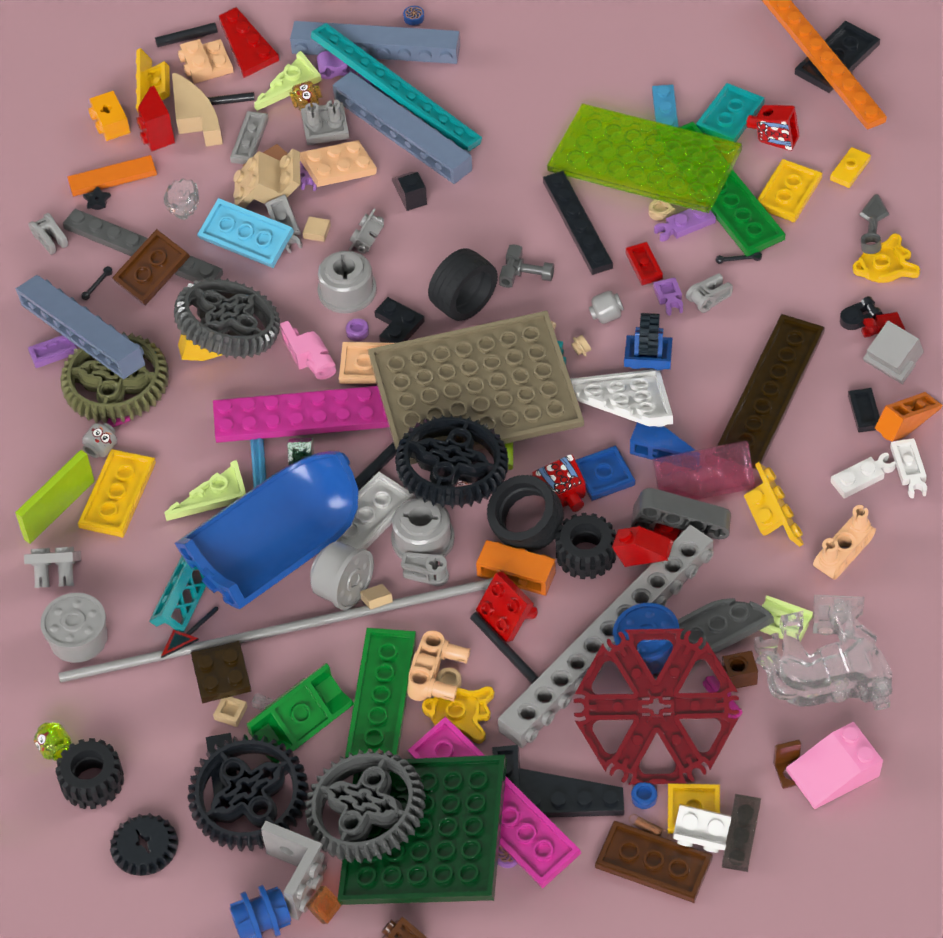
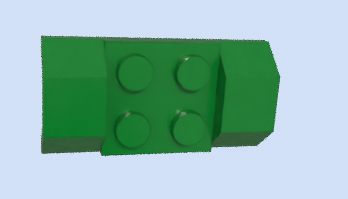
M325 663L307 678H303L270 703L261 713L246 724L251 737L255 734L260 741L265 735L268 738V742L274 738L277 740L278 745L283 743L286 746V750L291 749L294 751L352 707L354 702L340 689L331 675L329 665ZM265 755L272 763L280 762L270 756Z

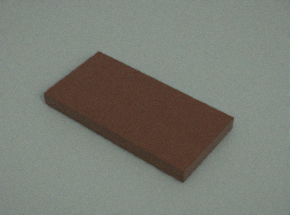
M614 820L595 863V868L695 903L713 855L692 847L677 844L675 841Z

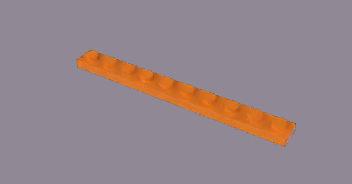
M762 0L867 130L886 123L887 116L791 0Z

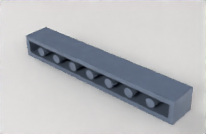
M294 21L290 37L292 54L302 51L306 55H318L321 52L328 51L311 38V32L325 23ZM327 23L375 59L457 64L460 51L459 31Z
M350 71L332 85L334 99L340 103L343 102L345 108L451 183H457L472 171V156L467 150H463L451 139H447L440 134L437 129L430 127L421 118L411 114L407 108L401 107L391 97H387L378 88L368 84L361 76H357Z
M36 275L15 288L21 305L122 379L127 378L146 365L143 358L144 351L138 343L134 344L125 334L117 332L111 324L108 325L98 315H93L87 307L79 305L73 297L69 298L60 288H55L49 280H44Z

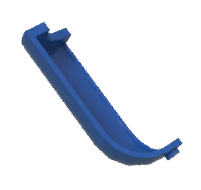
M327 451L305 457L288 465L175 542V545L191 569L197 567L204 576L202 582L213 593L219 591L223 595L225 603L234 608L241 609L313 558L330 543L338 540L351 526L358 509V487L349 466L350 461L344 453Z

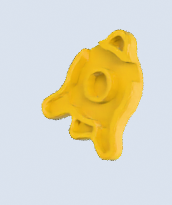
M895 233L890 235L888 240L881 243L882 248L879 252L875 254L863 252L858 261L853 264L852 271L855 275L865 277L873 282L886 283L900 277L917 278L920 275V268L918 265L907 262L911 258V251L901 246L902 237Z
M489 686L474 691L457 688L454 702L438 697L429 698L422 703V711L431 719L434 726L446 717L474 743L481 744L486 739V733L479 722L488 721L491 718L487 704L494 698V690Z

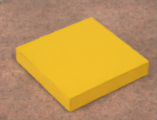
M668 783V834H673L680 804L720 813V784Z

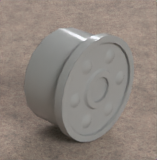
M354 251L332 253L319 265L318 297L321 303L329 310L337 313L357 312L367 307L375 298L377 291L376 281L372 275L369 260L362 254Z
M421 497L410 499L396 509L392 518L391 542L393 550L398 557L402 559L405 552L441 555L444 558L449 554L454 545L455 538L449 513L445 506L442 509L441 504L437 503L433 506L431 501L424 503Z
M340 541L330 543L319 552L311 567L310 584L313 593L333 602L334 606L346 611L353 608L361 600L360 591L366 590L370 584L374 569L373 556L368 550L363 548L356 549Z
M85 593L65 594L53 600L42 614L41 630L43 636L49 643L53 653L61 660L72 663L85 662L96 657L104 649L108 639L106 613L102 604L95 597Z

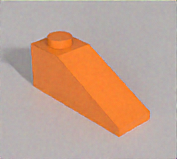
M926 392L885 406L875 429L891 442L902 439L938 412L943 405Z

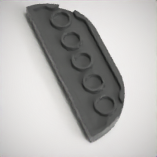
M735 598L721 599L706 604L678 619L679 628H685L681 633L680 639H684L685 633L689 630L691 631L688 638L690 643L695 644L702 637L703 642L698 648L700 650L703 649L707 641L716 654L774 623V617L764 607L755 602L735 601ZM660 672L652 674L655 680L657 679Z

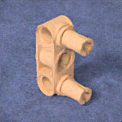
M862 505L855 506L853 508V516L833 538H827L822 543L823 549L816 556L813 566L833 580L842 574L875 535L876 528L871 526L867 508L864 509Z
M431 630L424 633L418 650L415 652L409 672L408 696L415 701H422L434 696L454 702L458 686L436 681V676L439 672L441 660H445V658L467 664L470 648L449 643L450 641H447L438 631Z

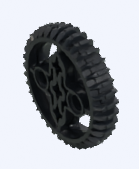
M442 414L438 419L432 416L431 421L424 419L422 424L416 422L415 427H410L408 433H404V436L400 439L395 457L398 477L402 481L404 488H408L409 494L415 493L416 499L422 497L424 503L431 501L433 506L437 503L441 504L442 509L445 505H450L452 509L455 505L463 508L464 504L472 507L474 501L480 504L482 498L488 500L490 494L496 492L497 487L504 482L509 462L504 441L501 440L500 434H495L494 429H489L487 423L481 425L479 419L474 422L471 416L464 419L462 415L457 418L453 417L452 414L450 417H444ZM448 436L445 442L434 439L436 437ZM474 441L488 450L493 457L494 464L489 463L483 453L473 450ZM410 458H414L421 469L430 472V481L422 478L410 464ZM459 480L472 483L466 486L455 487Z
M244 734L242 741H238L237 737L234 736L233 743L229 744L228 741L224 740V747L220 748L215 745V753L207 751V760L200 758L199 762L202 767H195L194 772L196 775L191 776L190 781L192 784L188 785L189 793H191L187 796L190 802L188 807L190 812H193L191 814L193 820L197 821V828L202 829L203 835L209 836L213 843L218 840L219 846L223 847L227 844L230 850H233L237 845L238 850L241 852L245 846H248L249 851H253L254 845H258L263 850L264 840L261 829L252 832H234L218 826L215 822L232 823L245 815L249 822L259 828H262L265 821L290 830L289 826L297 827L298 823L295 818H302L301 810L306 809L304 801L308 800L306 792L309 789V785L306 783L308 778L306 773H303L305 769L302 764H299V758L294 756L291 749L286 750L285 744L281 743L278 745L277 740L274 738L268 742V738L265 735L260 741L255 734L252 740H248V737ZM262 754L270 756L281 763L265 762L251 770L247 763L237 758V756ZM221 766L219 777L225 788L214 796L211 810L207 812L204 804V790L211 774ZM233 771H240L236 776H229ZM290 774L293 785L292 799L285 812L275 821L277 807L271 797L282 789L285 776ZM267 809L265 814L257 815L259 810Z

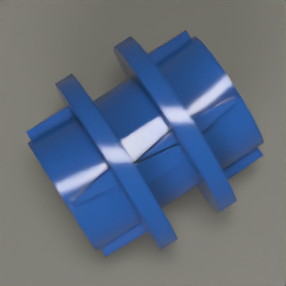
M263 885L258 886L260 896L249 900L246 892L240 893L241 900L230 904L231 907L229 909L240 938H262L261 932L272 929L275 937L281 935L280 928L291 925L290 913L278 886L269 890H265Z

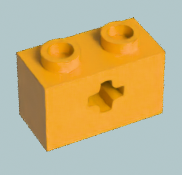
M114 91L89 98L91 107L88 108L92 120L96 119V129L99 134L103 133L106 141L130 133L127 117Z

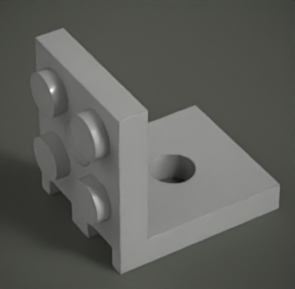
M265 821L261 832L266 853L297 866L283 893L290 917L299 920L302 912L306 913L309 909L313 892L315 890L318 891L323 882V874L327 869V866L322 864L325 859L324 853L319 852L323 845L318 841Z

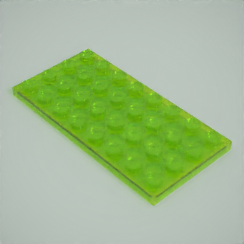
M582 103L547 164V169L553 173L564 171L568 177L709 213L742 151V143Z

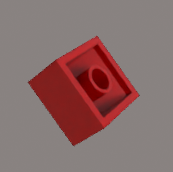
M151 86L138 106L139 117L136 120L140 130H142L140 132L141 140L144 145L147 144L152 152L174 144L175 140L169 112L155 86Z

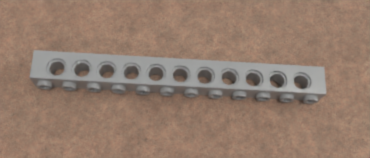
M689 525L673 542L668 561L652 563L498 718L499 732L520 748H523L528 742H533L544 725L548 726L553 721L555 714L561 708L565 709L571 702L572 697L597 652L592 653L590 651H599L602 643L609 652L611 651V648L607 645V639H610L615 645L613 636L606 635H613V627L617 618L626 609L638 603H656L665 606L667 600L673 594L679 593L688 578L692 579L698 572V568L703 563H708L714 554L713 539L692 525Z

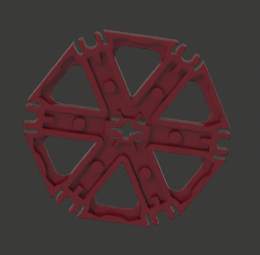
M685 628L628 629L625 631L628 633L629 640H626L625 635L620 631L618 635L621 638V643L614 645L610 639H607V645L611 648L610 652L602 643L574 694L585 696L584 699H574V703L584 705V710L580 713H574V716L577 718L585 716L586 718L582 721H575L605 772L607 767L613 763L614 766L611 768L609 775L613 776L616 770H622L624 777L621 782L623 783L627 781L629 774H632L631 782L628 785H636L638 783L688 784L683 773H687L690 781H695L692 776V770L698 768L705 775L706 769L701 765L702 762H705L709 770H711L739 719L728 717V714H739V710H731L729 708L730 701L739 700V697L736 695L728 697L727 695L730 692L738 693L737 689L707 641L703 649L700 650L698 647L701 646L703 638L700 637L695 644L690 643L688 638L691 631L689 630L685 633L684 639H680L681 633ZM642 640H669L673 645V650L656 680L637 650V645ZM698 660H705L709 664L720 683V688L717 692L679 693L692 667ZM611 661L616 664L633 694H595L593 692L592 684L605 662ZM670 697V700H663V698ZM654 699H659L660 704L670 705V707L660 709L659 714H654L653 709L642 708V706L653 704ZM642 713H650V716H642ZM679 719H717L720 722L721 729L709 751H698ZM601 720H634L617 752L613 754L605 752L593 732V724ZM656 733L676 764L674 772L670 774H644L640 770V762Z

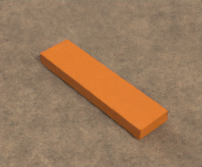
M149 155L67 176L74 197L93 192L96 187H99L101 190L155 176L157 173L152 156Z

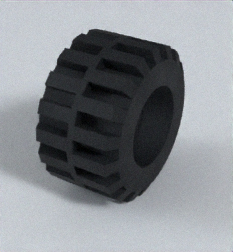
M581 513V516H577V514L572 515L570 520L566 518L563 521V525H559L557 528L558 533L555 535L556 558L558 565L562 566V570L565 573L570 572V576L574 578L578 575L580 579H585L586 577L594 579L597 574L600 576L604 575L605 569L609 571L612 568V563H615L617 555L612 548L616 532L610 522L606 523V518L602 516L598 518L597 514L594 513L591 516L587 515V513ZM580 543H592L595 544L596 547L591 549H580L576 547V545Z
M89 738V741L86 742L84 739L78 740V744H70L69 750L64 749L61 752L62 758L57 759L58 767L55 769L61 791L65 799L70 800V803L74 806L79 804V807L82 809H86L87 806H90V809H96V805L101 804L103 807L107 805L106 801L110 800L112 802L116 798L115 793L119 794L122 790L121 785H124V773L119 756L114 751L113 746L110 744L106 745L104 740L100 739L98 742L95 741V738ZM87 769H102L94 778H78Z

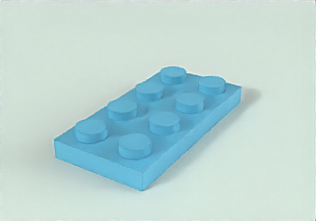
M218 198L197 236L204 241L274 268L294 230L288 225Z

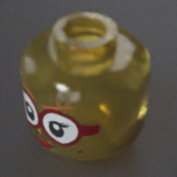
M311 81L296 84L292 87V92H289L294 108H298L300 111L309 103L311 107H313L312 103L319 105V98H322L319 86H314Z

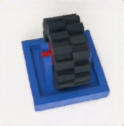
M641 313L640 327H636L635 336H626L624 367L632 369L653 368L655 370L671 369L673 338L663 337L664 328H659L660 314Z

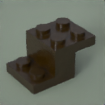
M239 641L191 652L202 704L252 692Z

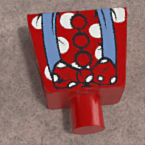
M764 105L757 116L749 115L747 118V128L757 129L758 139L761 143L789 151L793 150L800 136L795 106Z
M572 454L532 472L533 477L535 476L543 480L554 490L563 507L568 505L573 512H577L584 507L582 498L586 496V484Z

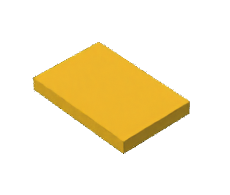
M782 159L757 200L769 214L795 223L820 183L823 173Z

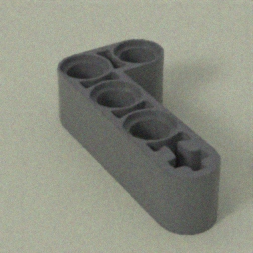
M647 488L640 493L633 506L631 527L640 526L652 531L656 523L685 530L689 525H692L708 537L720 540L729 536L731 512L720 506L654 488Z

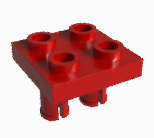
M503 571L496 572L476 608V611L506 642L514 640L524 620L534 619L538 614L536 606L533 607L534 603Z

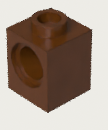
M752 650L722 656V666L736 689L757 685L758 669Z

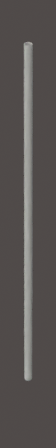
M493 578L394 599L392 603L371 610L366 605L346 611L193 643L161 658L164 650L65 671L58 673L60 683L189 655L194 651L235 641L244 643L481 591L489 587Z

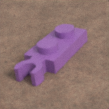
M702 203L667 217L666 224L658 223L654 226V233L664 232L660 234L661 242L668 240L671 235H674L677 239L716 223V217L707 204Z

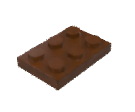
M156 229L112 279L146 306L188 260L190 255Z

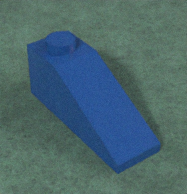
M638 422L636 423L630 439L631 455L699 471L700 453L665 426L649 427Z

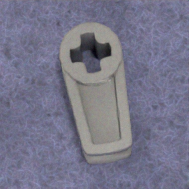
M46 213L42 219L36 222L31 221L28 225L33 236L40 241L50 255H53L56 252V248L49 236H52L62 248L68 246V241L53 217Z
M718 273L691 286L686 293V298L690 302H694L699 311L705 313L730 297L733 285L728 282L723 284V276Z
M404 553L401 561L403 578L434 586H442L447 583L449 573L446 558L441 555Z

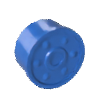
M641 603L626 609L617 618L613 627V638L615 645H619L621 643V638L618 635L620 631L625 635L626 640H629L628 633L625 631L628 629L680 628L675 614L667 607L656 603ZM642 640L638 643L637 650L651 674L661 672L671 654L673 645L669 640Z

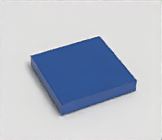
M616 446L575 460L584 478L586 492L591 501L635 486V479Z

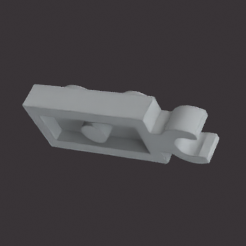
M286 195L265 203L271 219L288 225L294 230L285 247L288 253L292 252L290 246L293 243H297L299 248H302V242L297 237L301 232Z

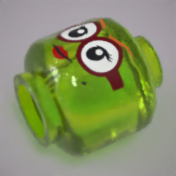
M59 723L42 724L34 736V743L37 749L47 760L56 761L58 758H62L61 752L64 749L68 751L69 745L72 743L70 736Z

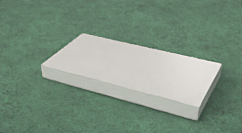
M378 472L358 491V509L353 522L335 542L340 541L356 549L363 548L366 550L392 524V518L396 509L402 503L415 498V495L413 493L409 494V490L381 472Z

